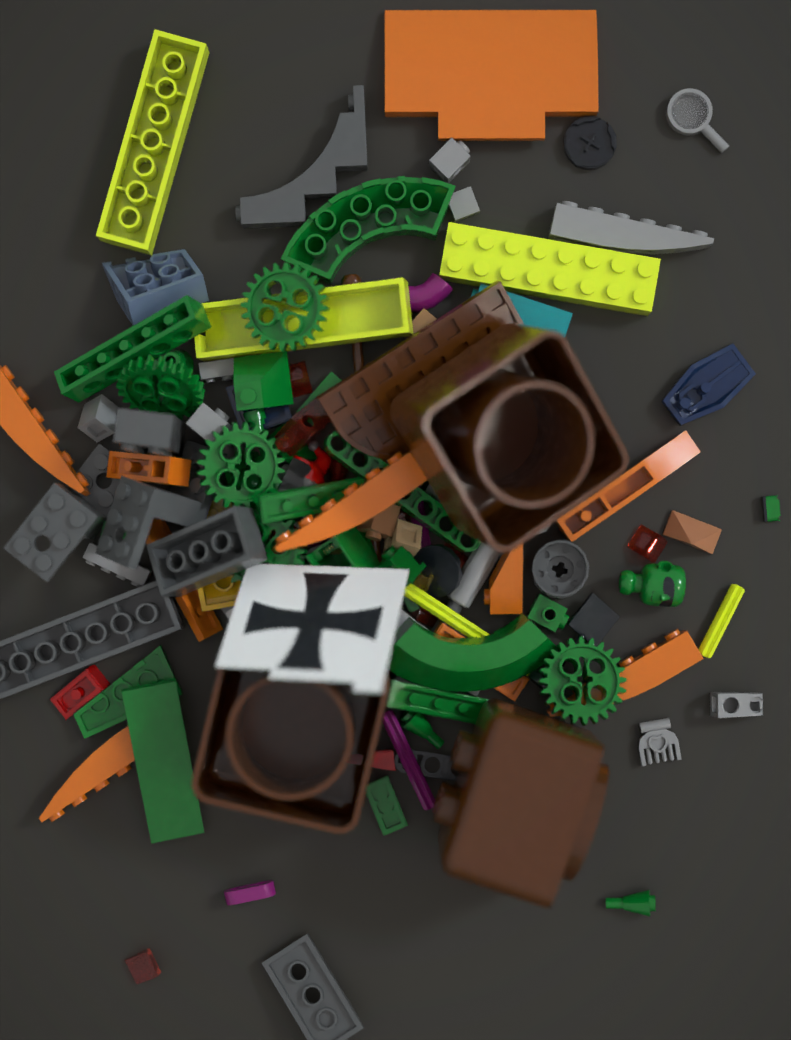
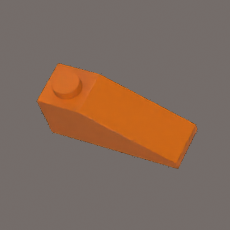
M109 451L106 478L121 479V476L141 482L188 487L191 460L170 456Z
M523 544L512 551L503 552L489 578V589H484V605H489L490 614L522 613Z

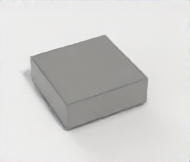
M471 186L453 193L449 208L455 222L480 213Z

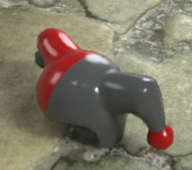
M313 440L308 444L309 450L315 452L317 459L310 461L294 455L278 491L324 483V476L331 466V457L319 447L317 441ZM307 516L292 519H295L297 522H300Z

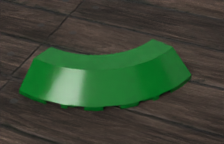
M398 176L397 178L370 180L347 191L344 190L309 215V218L297 229L289 241L281 260L288 262L293 267L295 264H299L302 272L308 268L311 271L310 276L316 275L319 277V280L332 284L343 264L355 252L374 241L400 235L424 237L435 241L456 186L425 177Z
M523 613L508 625L494 631L491 635L480 638L455 639L434 633L408 617L395 631L387 669L401 678L431 689L453 692L479 691L499 687L524 677L544 664L542 662L543 659H551L548 652L551 649L558 652V648Z

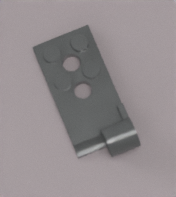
M309 934L304 935L262 962L263 967L307 1040H346L364 1028L357 1013ZM295 964H302L305 967L306 975L303 979H296L292 975V967ZM310 987L317 988L320 992V999L316 1003L309 1002L306 998V991Z

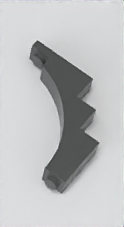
M364 85L353 86V94H348L349 111L354 112L339 114L330 141L317 160L303 174L281 188L268 193L240 198V205L236 206V221L241 222L243 229L301 227L306 221V200L331 199L337 195L336 172L368 171Z

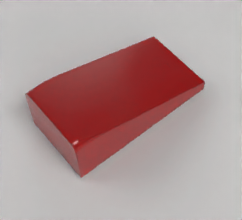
M93 664L55 694L50 701L67 720L110 686V683L98 667Z
M394 750L375 751L371 767L396 771ZM350 755L347 763L362 765L363 755Z

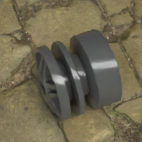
M556 540L545 544L538 550L532 562L531 575L535 586L541 593L550 598L564 599L573 596L584 586L589 575V563L586 554L579 546L570 541ZM563 564V569L567 571V574H562L558 578L555 576L556 572L552 570V567Z

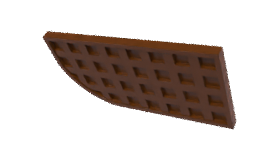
M496 281L316 398L337 433L359 451L386 460L399 451L402 454L411 453L391 419L390 407L394 398L502 325L511 322L524 323L501 281Z

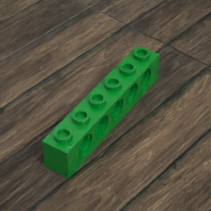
M186 295L54 371L61 394L76 402H81L115 383L118 379L119 371L122 370L124 364H129L130 359L137 362L138 356L147 360L148 355H151L155 360L159 356L211 328L203 304Z

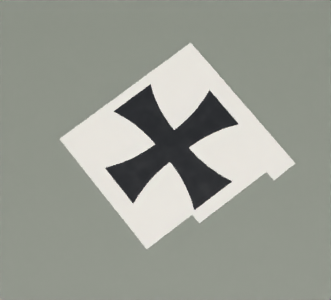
M256 564L247 568L215 667L271 670L269 679L354 683L352 692L381 693L409 569Z

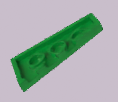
M162 645L158 646L153 652L73 714L84 739L127 720L121 689L176 679L178 695L183 694Z

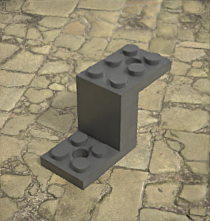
M189 440L186 441L181 458L191 460L188 487L172 485L171 489L167 490L121 476L98 542L96 554L136 570L154 517L187 527L205 520L215 493L206 495L205 491L209 485L201 486L199 484L205 477L204 475L197 477L196 471L199 468L202 469L203 465L196 463V460L204 459V455L198 450H207L208 447ZM222 452L224 458H227L228 454Z
M100 443L76 472H81L88 480L89 485L87 489L91 494L86 497L68 485L54 483L4 547L7 552L46 582L53 578L81 540L94 539L101 531L103 522L107 520V515L111 509L120 479L111 478L112 483L106 489H102L98 485L99 476L107 473L109 450ZM42 535L50 539V547L46 551H40L36 546L37 539Z

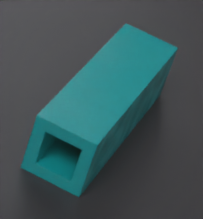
M481 283L479 290L473 289L471 297L489 285ZM507 292L524 325L557 331L564 337L566 336L573 313Z

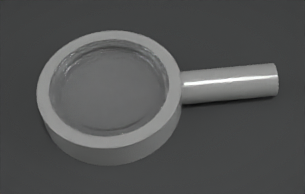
M687 88L673 95L666 108V118L674 131L686 136L701 132L721 153L729 147L725 140L709 125L713 108L706 94L697 89Z

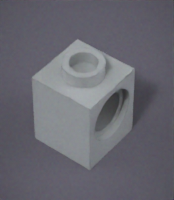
M451 138L429 160V167L443 181L449 183L470 162L471 156L468 154L470 150L462 141L456 142Z

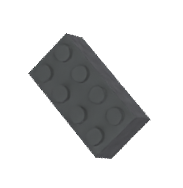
M118 408L113 442L120 444V449L130 453H152L159 456L175 457L176 454L182 455L186 423L174 415Z
M234 506L146 545L162 597L183 596L268 560L253 509Z

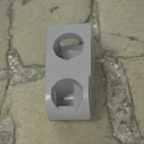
M710 692V716L729 718L763 715V693Z

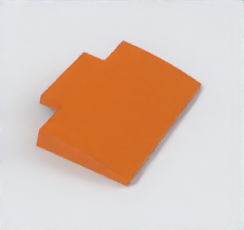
M385 10V117H438V141H449L451 138L455 141H544L545 117L597 116L596 10Z

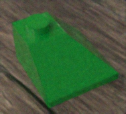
M287 351L234 357L233 384L237 411L294 404Z

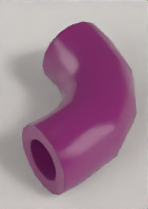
M434 273L424 283L417 286H409L411 312L419 313L423 308L428 310L436 307L452 292L453 288Z

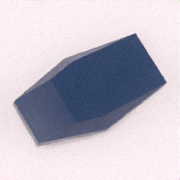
M731 344L692 364L661 402L677 424L681 426L724 408L756 373L736 346Z

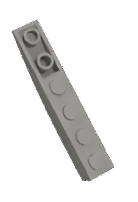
M562 201V204H556L548 239L630 254L681 253L709 248L714 241V238L707 237L708 233L693 230L692 233L681 231L682 227L667 224L666 227L655 225V221L644 218L640 219V221L629 219L630 216L624 213H614L613 216L604 214V210L597 207H588V210L578 208V204L570 201Z

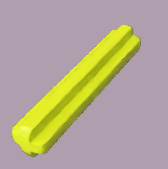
M736 584L730 585L698 649L702 656L706 658L713 656L745 592V589Z

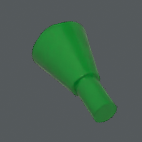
M405 710L401 715L400 719L402 722L400 727L423 739L426 738L437 749L444 744V740L433 731V728L423 714Z
M649 889L623 896V898H606V908L624 909L650 917L651 911H656L655 895H650Z

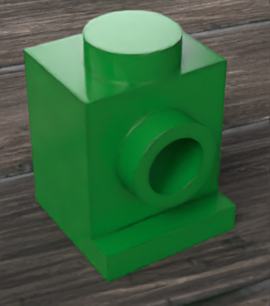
M393 545L382 553L381 557L383 560L377 566V568L409 569L406 586L411 584L426 567L424 562L418 564L413 555L405 550L403 546L396 549Z
M539 593L526 614L527 618L553 632H556L557 628L563 630L569 619V615L565 614L568 610L566 607ZM548 609H552L555 613L554 618L550 620L545 617V612Z

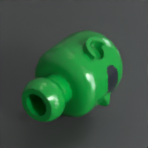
M669 561L648 563L642 567L640 574L630 570L621 571L618 588L619 592L624 595L639 593V598L645 605L677 607L684 600L686 575L682 567L673 565Z

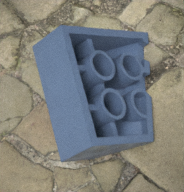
M185 249L153 254L149 260L136 261L135 257L126 259V264L112 266V262L102 263L116 300L133 326L186 295L200 303L209 301L203 274Z

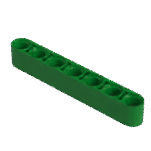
M337 431L329 434L323 442V448L330 457L357 477L364 478V482L367 480L365 478L367 473L376 467L382 470L388 465L380 458L365 454L351 446ZM333 437H338L343 441V449L341 451H335L331 447ZM355 453H360L364 456L365 464L363 467H357L353 464L352 459ZM419 487L408 493L404 500L400 499L394 503L455 550L471 552L479 547L480 541L472 537L470 546L464 547L460 541L463 532L454 526L442 504ZM420 501L426 502L429 506V512L426 516L418 512L417 508ZM442 517H446L450 521V528L447 532L442 531L439 527V521Z

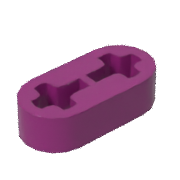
M266 880L229 888L224 891L226 905H235L276 895L274 881Z

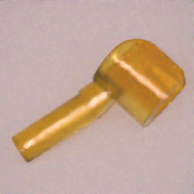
M421 572L413 584L424 592L428 591L434 575L430 574L429 578H427Z

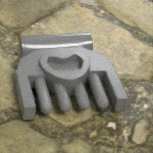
M669 718L639 723L640 732L644 733L638 742L641 766H646L644 749H646L648 764L651 765L653 763L650 748L654 752L656 763L660 762L659 753L662 755L663 762L667 761L665 751L667 747L669 758L673 761L672 744H674L676 760H682L679 741L675 733L667 730L671 728Z

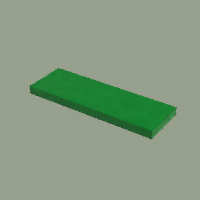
M176 679L121 689L151 844L204 833L199 800L192 789L193 769Z

